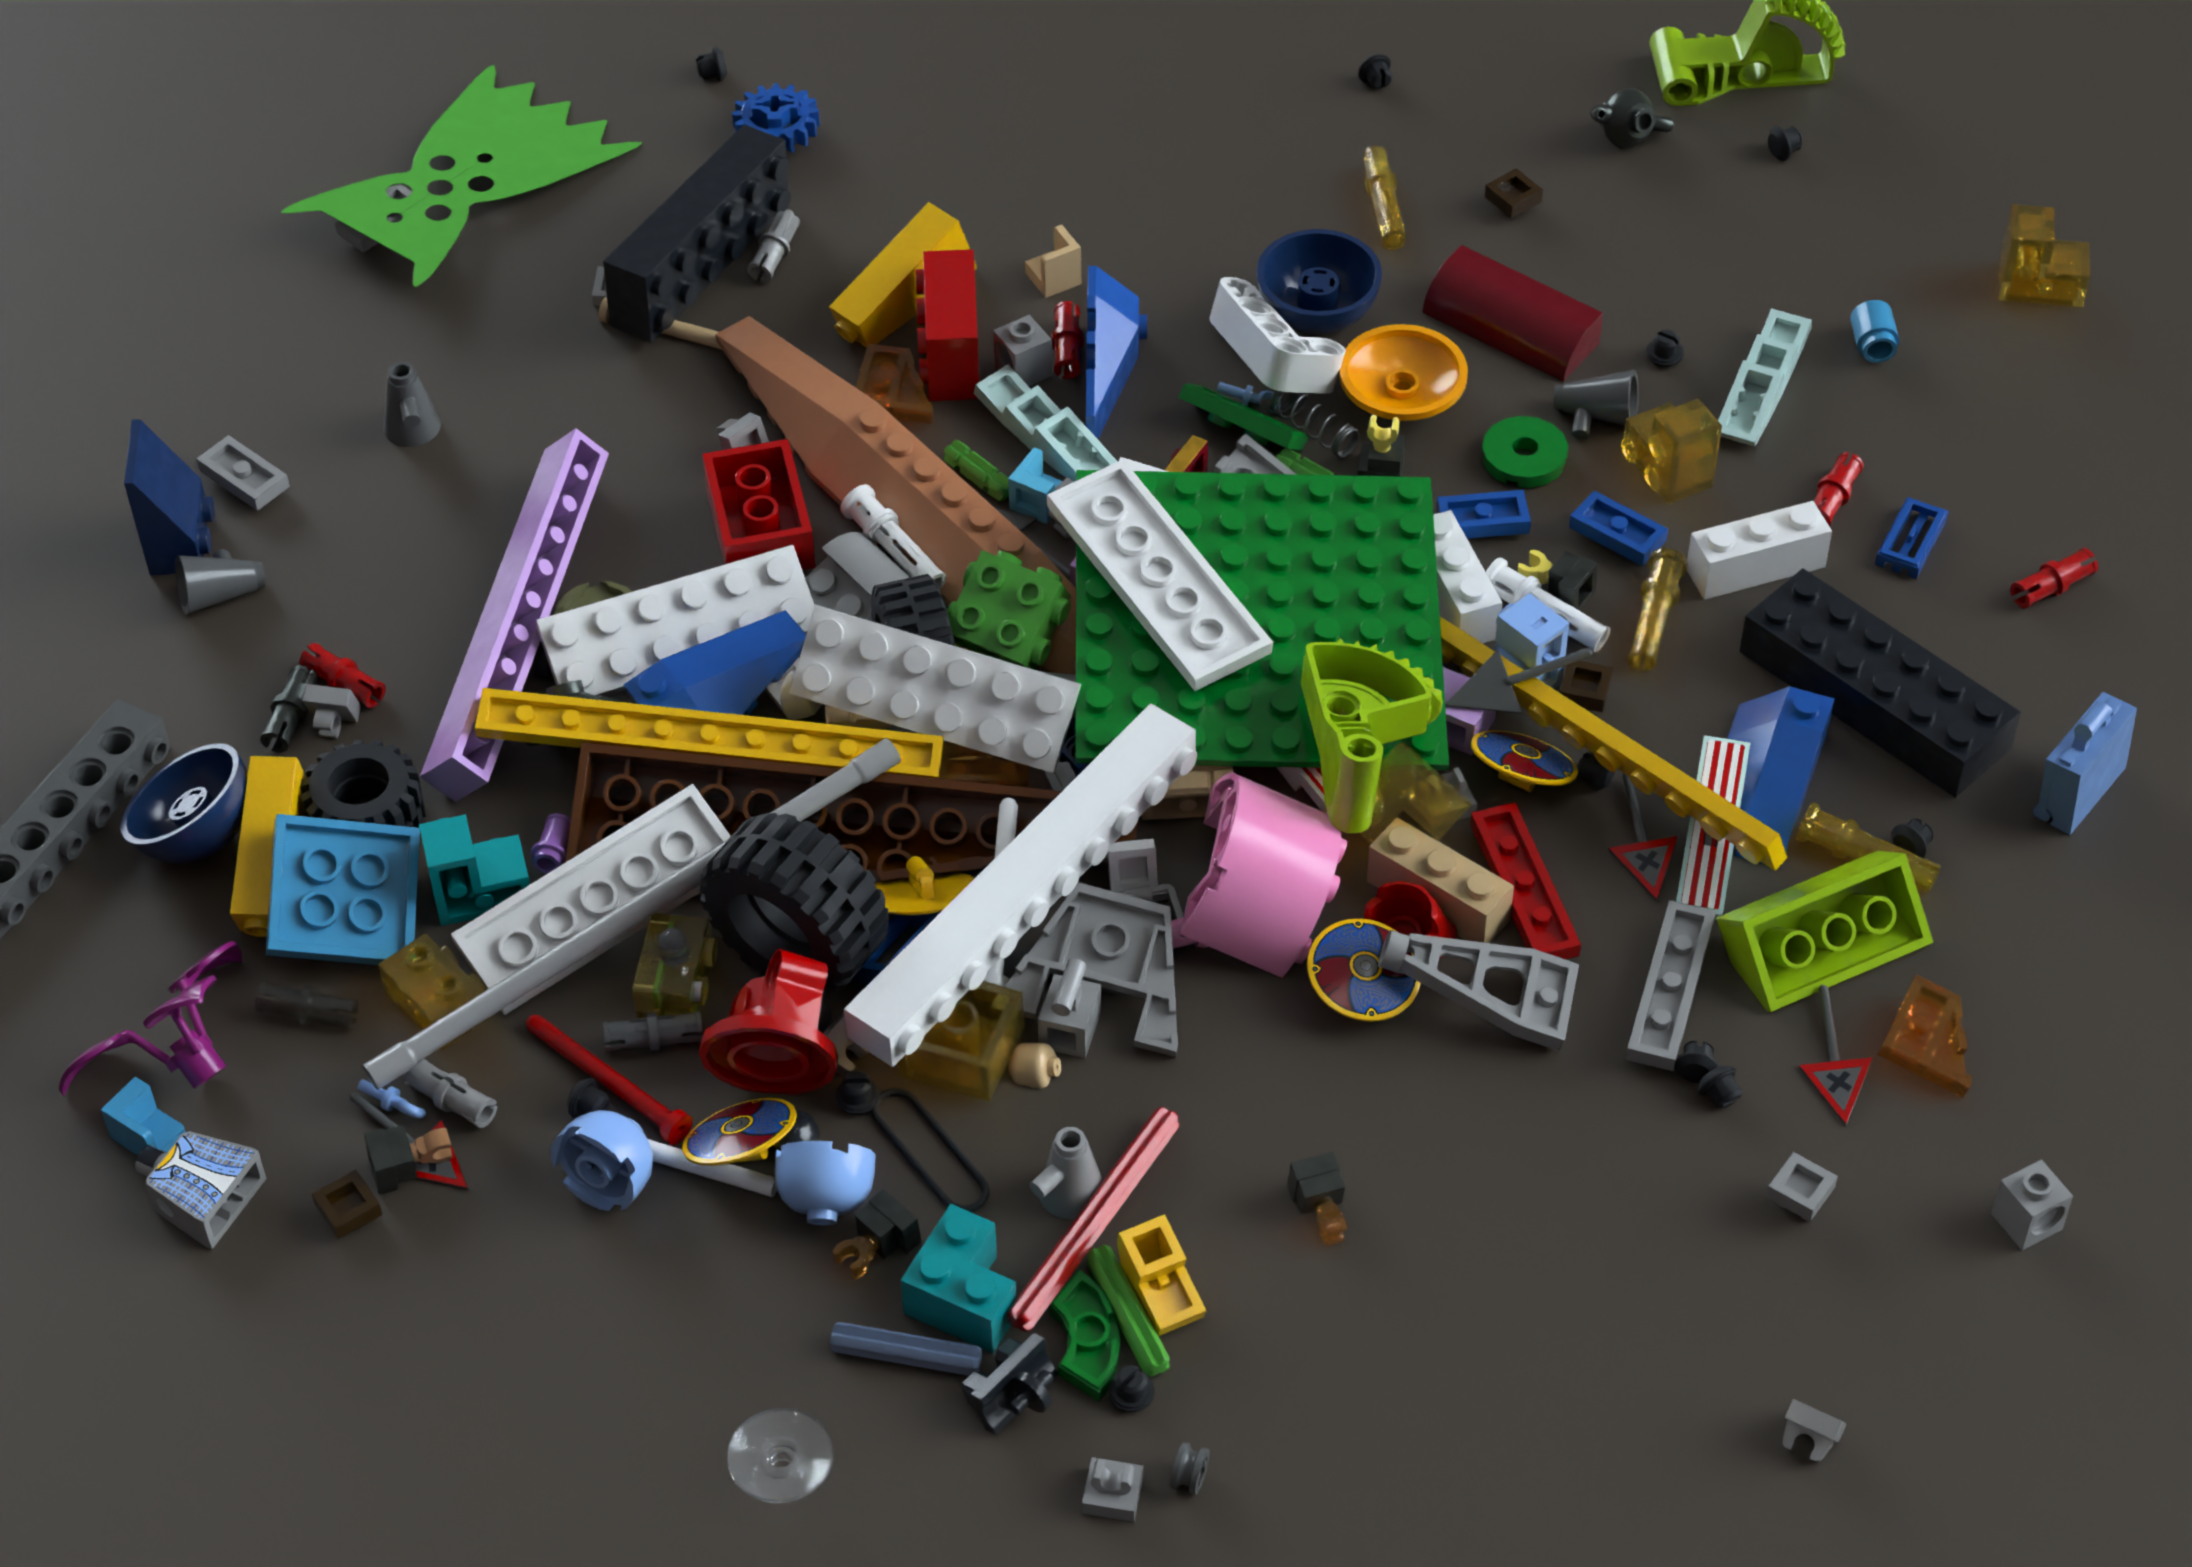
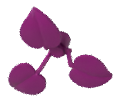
M234 941L227 942L209 952L186 970L168 988L171 994L180 989L181 992L178 996L164 1002L143 1021L146 1029H150L170 1015L183 1036L169 1046L174 1053L172 1057L134 1031L126 1029L93 1045L68 1066L59 1084V1091L63 1097L75 1075L88 1062L103 1052L128 1043L138 1045L163 1062L171 1073L179 1068L193 1089L198 1088L226 1068V1064L212 1047L214 1043L208 1037L195 1005L196 1003H203L205 991L212 987L217 979L214 975H211L197 982L195 980L199 975L218 966L242 962V952L238 944ZM181 1007H187L195 1030L190 1031L181 1016Z

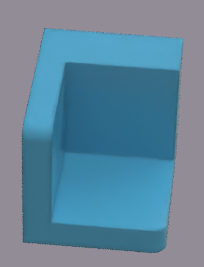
M136 1076L101 1109L110 1138L136 1155H139L141 1150L147 1145H152L168 1152L180 1135L186 1132L183 1124L157 1108L150 1085Z

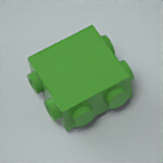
M982 550L977 561H972L965 571L963 577L964 587L958 600L951 602L947 608L954 643L976 653L1036 670L1037 665L1042 666L1049 656L1052 645L1050 639L1056 626L1062 625L1068 617L1071 608V601L1069 600L1071 595L1061 583L1063 578L1053 571L1038 567L1037 571L1034 572L1022 567L1023 562L1012 554L999 550L997 555H993Z

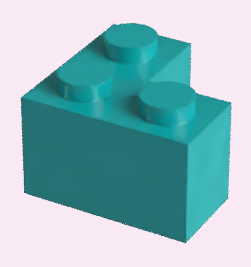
M466 814L419 824L441 926L473 920L530 885L519 834L472 844Z
M950 1204L900 1280L903 1314L972 1345L979 1346L981 1349L992 1354L1011 1326L1008 1323L1007 1310L1017 1298L1016 1281L989 1270L997 1258L995 1223Z

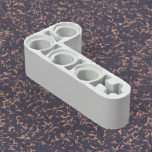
M1235 277L1220 279L1209 320L1264 385L1281 392L1325 394L1334 391L1339 369L1346 352L1341 344L1327 338L1299 337L1278 312L1262 298L1254 285Z

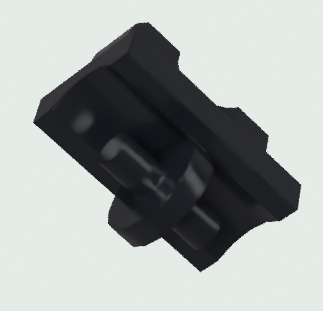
M1035 1333L1024 1343L1008 1338L997 1349L995 1361L998 1368L991 1375L973 1372L962 1383L961 1388L967 1403L978 1411L985 1430L997 1435L1016 1415H1020L1027 1407L1035 1412L1043 1413L1051 1405V1397L1046 1388L1054 1381L1058 1371L1046 1353L1047 1343L1045 1338Z

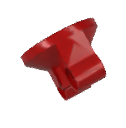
M783 949L776 950L769 962L766 975L747 982L735 996L729 1016L705 1030L699 1049V1057L704 1068L720 1081L742 1090L757 1093L796 1095L815 1091L831 1082L837 1070L839 1056L834 1043L818 1030L822 994L828 975L827 964Z

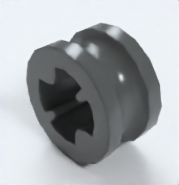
M1183 1442L1175 1458L1170 1487L1178 1489L1182 1485L1187 1486L1190 1494L1197 1495L1207 1471L1210 1450L1202 1447L1200 1451H1194L1191 1449L1190 1443Z

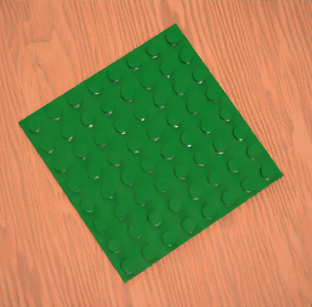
M1076 470V481L1098 470ZM1133 471L1273 641L1271 654L1197 691L1193 690L1076 543V683H1080L1081 688L1075 706V763L1090 764L1151 703L1196 729L1197 760L1195 766L1321 768L1320 755L1301 687L1303 658L1307 644L1312 642H1337L1341 638L1344 643L1355 644L1359 640L1361 646L1368 648L1377 644L1378 651L1383 653L1394 651L1395 659H1409L1410 668H1422L1423 677L1433 679L1434 688L1442 691L1443 704L1441 713H1439L1435 721L1427 725L1425 733L1382 744L1383 757L1381 769L1448 770L1449 756L1431 477ZM1380 693V694H1381L1382 696H1384L1390 703H1391V702H1395V700H1393V699H1391L1390 697H1388V696H1386V695Z

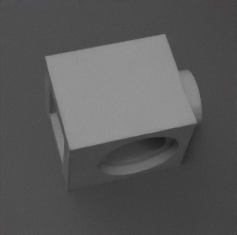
M1030 314L993 330L994 362L997 370L1009 364L1028 386L1053 376L1052 339Z
M2041 1159L2000 1181L1991 1215L2023 1251L2063 1230L2073 1195Z

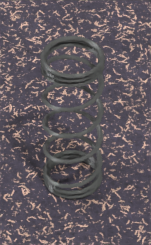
M1277 390L1274 392L1270 400V410L1278 414L1281 418L1287 419L1291 417V423L1295 428L1305 427V433L1309 438L1319 437L1320 445L1324 448H1331L1332 454L1338 458H1344L1354 450L1359 440V431L1356 428L1350 427V424H1345L1334 437L1332 445H1325L1321 440V436L1332 428L1336 421V414L1329 415L1323 422L1319 435L1313 436L1309 434L1307 426L1318 418L1322 411V405H1315L1309 412L1305 425L1298 426L1294 423L1293 416L1304 408L1308 395H1301L1295 402L1291 415L1284 416L1281 413L1287 411L1292 406L1297 393L1290 392L1288 399L1279 409L1280 400L1285 392ZM1303 397H1305V401L1302 404V406L1296 412H1294L1299 401ZM1277 398H1278V401H1277V410H1276V409H1275V403H1276V400H1277ZM1320 407L1316 416L1308 422L1313 411ZM1331 417H1334L1330 426L1323 432L1325 424ZM1354 432L1348 446L1338 453L1341 442L1349 433Z

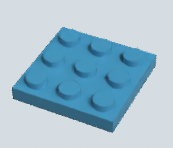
M277 814L274 820L266 955L411 968L414 960L420 829L416 827Z

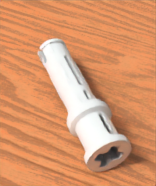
M860 485L850 491L840 506V511L844 517L853 519L863 529L862 534L875 544H880L910 577L929 574L939 589H941L947 580V575L898 526L897 514L892 509H885L875 498V491L869 485ZM902 548H904L909 553V555L917 562V565H915L906 556V554L902 551Z
M1502 557L1495 559L1486 570L1487 576L1501 599L1509 604H1515L1531 593L1569 622L1568 636L1592 649L1593 652H1598L1608 639L1610 627L1604 626L1573 606L1541 589L1542 585L1539 579L1534 576L1525 577L1508 567L1507 560Z

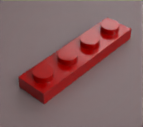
M1516 803L1471 812L1470 825L1491 872L1514 885L1511 916L1525 947L1565 960L1580 956L1581 943Z

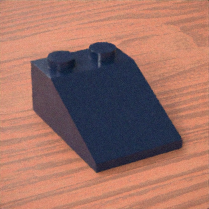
M141 419L131 420L124 486L149 575L175 574V559L177 555L204 557V554H211L210 529L207 528V523L214 522V501L212 496H205L201 478Z

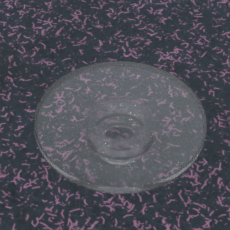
M793 1408L768 1409L748 1418L735 1431L728 1447L729 1471L737 1486L747 1495L757 1500L768 1503L796 1501L814 1492L827 1478L833 1463L832 1440L824 1425L809 1413ZM781 1460H785L791 1463L785 1467L773 1466L776 1462Z

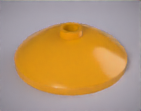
M1409 324L1385 325L1362 333L1345 348V356L1339 369V380L1343 391L1353 403L1378 417L1393 420L1394 417H1397L1399 421L1426 419L1449 409L1462 396L1466 388L1468 376L1466 359L1460 348L1453 341L1432 329Z

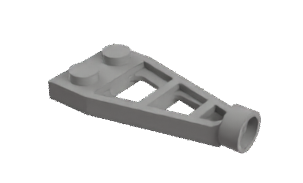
M1393 930L1388 932L1380 953L1378 967L1408 975L1513 1036L1559 1051L1566 1037L1579 964L1531 948L1412 933L1408 936ZM1439 957H1452L1469 961L1473 965L1470 983L1462 984L1438 971ZM1490 969L1514 971L1521 975L1524 981L1519 1004L1509 1005L1489 994L1483 986L1485 972Z

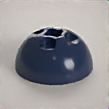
M1310 229L1285 235L1270 244L1258 260L1256 274L1262 298L1278 312L1292 329L1305 334L1326 335L1352 326L1368 312L1379 292L1382 269L1375 253L1357 238L1333 230Z
M221 743L209 744L193 749L165 765L138 790L128 804L121 821L122 836L131 846L146 856L168 863L196 862L224 849L241 829L248 772L240 755L230 745Z

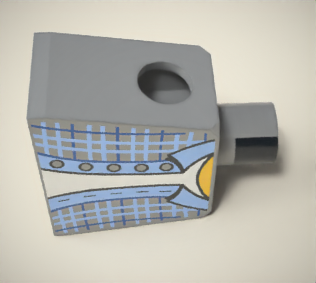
M191 1131L182 1133L168 1152L152 1145H147L141 1150L135 1163L136 1172L147 1177L145 1187L152 1208L159 1215L211 1250L267 1179L258 1150Z

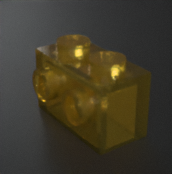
M426 933L378 964L385 994L421 1030H424L486 991L484 984L474 973L467 975L459 967L455 955L446 945L439 947ZM489 1018L479 1023L475 1027L471 1028L467 1032L463 1033L459 1037L455 1038L451 1042L447 1043L440 1049L444 1050L445 1048H447L448 1046H450L451 1044L465 1036L467 1033H469L470 1031H472L473 1029L487 1021Z

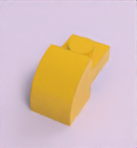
M1165 1214L1119 1232L1117 1248L1121 1266L1158 1336L1204 1318L1207 1310L1184 1266L1187 1258Z

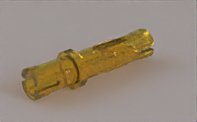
M1373 146L1366 149L1363 153V162L1367 175L1364 184L1366 192L1372 197L1382 245L1388 250H1395L1404 246L1406 242L1400 207L1395 193L1398 186L1396 175L1390 170L1386 150L1380 146Z

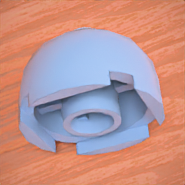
M597 1110L578 1116L559 1133L550 1146L551 1162L554 1168L561 1163L563 1170L568 1175L562 1181L565 1186L583 1202L600 1210L610 1211L614 1205L622 1206L621 1210L628 1208L640 1194L652 1173L653 1152L641 1127L634 1120L613 1111Z
M799 1141L784 1144L781 1146V1151L776 1149L774 1174L777 1191L781 1199L792 1210L807 1215L808 1223L814 1225H834L837 1223V1216L853 1213L865 1202L873 1185L876 1154L868 1148L849 1143L848 1153H845L841 1150L832 1149V1141Z

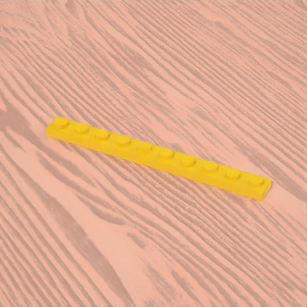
M1440 617L1443 663L1448 664L1452 661L1461 668L1465 676L1471 678L1495 651ZM1501 656L1508 677L1525 671ZM1536 677L1512 685L1519 705L1526 709L1528 715L1543 728H1547L1549 725L1560 731L1564 740L1575 749L1581 750L1584 747L1594 753L1598 762L1609 771L1616 772L1620 770L1628 775L1630 781L1641 792L1647 795L1654 792L1662 797L1666 805L1678 816L1685 818L1689 815L1696 819L1703 830L1712 838L1718 841L1725 838L1733 843L1738 852L1753 864L1762 862L1776 871L1788 858L1778 832Z
M491 688L482 689L475 724L476 736L482 738L581 748V742L840 769L848 765L859 754L887 738L897 749L901 762L884 773L938 779L944 746V737L937 735Z

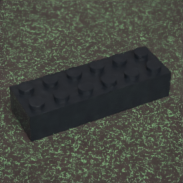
M744 124L603 261L611 327L652 343L664 330L671 327L674 320L688 306L694 304L697 297L711 283L715 282L735 259L742 255L743 251L757 236L759 237L765 232L767 226L775 219L778 212H785L787 210L791 194L788 191L787 171L789 161L786 158V142L784 139Z
M1804 568L1745 615L1739 652L1791 687L1835 698L1832 715L1955 798L2013 746L2021 711Z

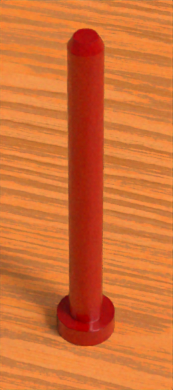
M530 1015L527 1018L525 1024L529 1032L659 1126V1134L662 1139L671 1145H676L688 1135L692 1128L693 1118L682 1109L669 1110L542 1016Z

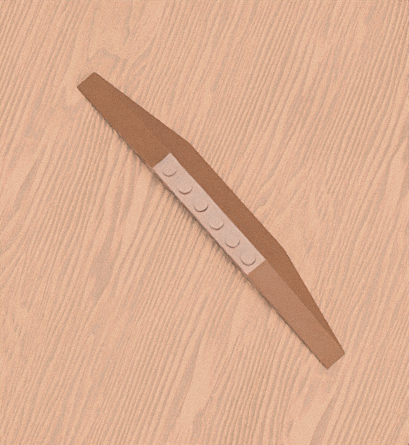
M748 316L715 334L717 343L738 373H742L747 379L748 388L756 399L760 398L766 407L767 415L774 425H778L784 433L785 439L789 440L793 454H798L803 461L808 476L840 506L846 495L854 488L865 484L871 486L876 493L875 498L885 509H892L897 514L898 526L947 575V580L940 589V592L948 606L951 602L958 600L964 587L963 577L965 571L972 561H977L982 550L993 555H997L998 551L1001 550L1019 558L1023 562L1022 567L1034 572L1037 571L1038 567H1043L1063 578L1061 583L1071 595L1069 599L1071 601L1070 612L1062 625L1056 626L1050 639L1052 645L1049 656L1042 666L1037 665V669L1043 672L1076 675V588L1038 546L878 402L752 317ZM902 548V551L906 554V556L915 565H917V562L909 555V553L904 548Z

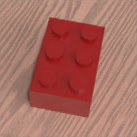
M974 249L923 251L924 269H915L916 294H924L925 297L916 298L917 324L925 325V328H917L918 354H927V358L919 359L920 384L929 385V401L978 399L973 394L975 385L980 382Z
M783 439L702 453L706 491L724 565L793 545L802 570L816 568L812 528L789 440Z

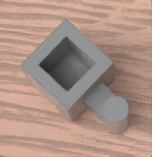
M1071 958L1067 962L1063 976L1054 974L1038 1017V1043H1047L1058 1053L1086 1058L1101 1016V984L1084 979L1083 976L1087 967L1085 962L1077 958Z

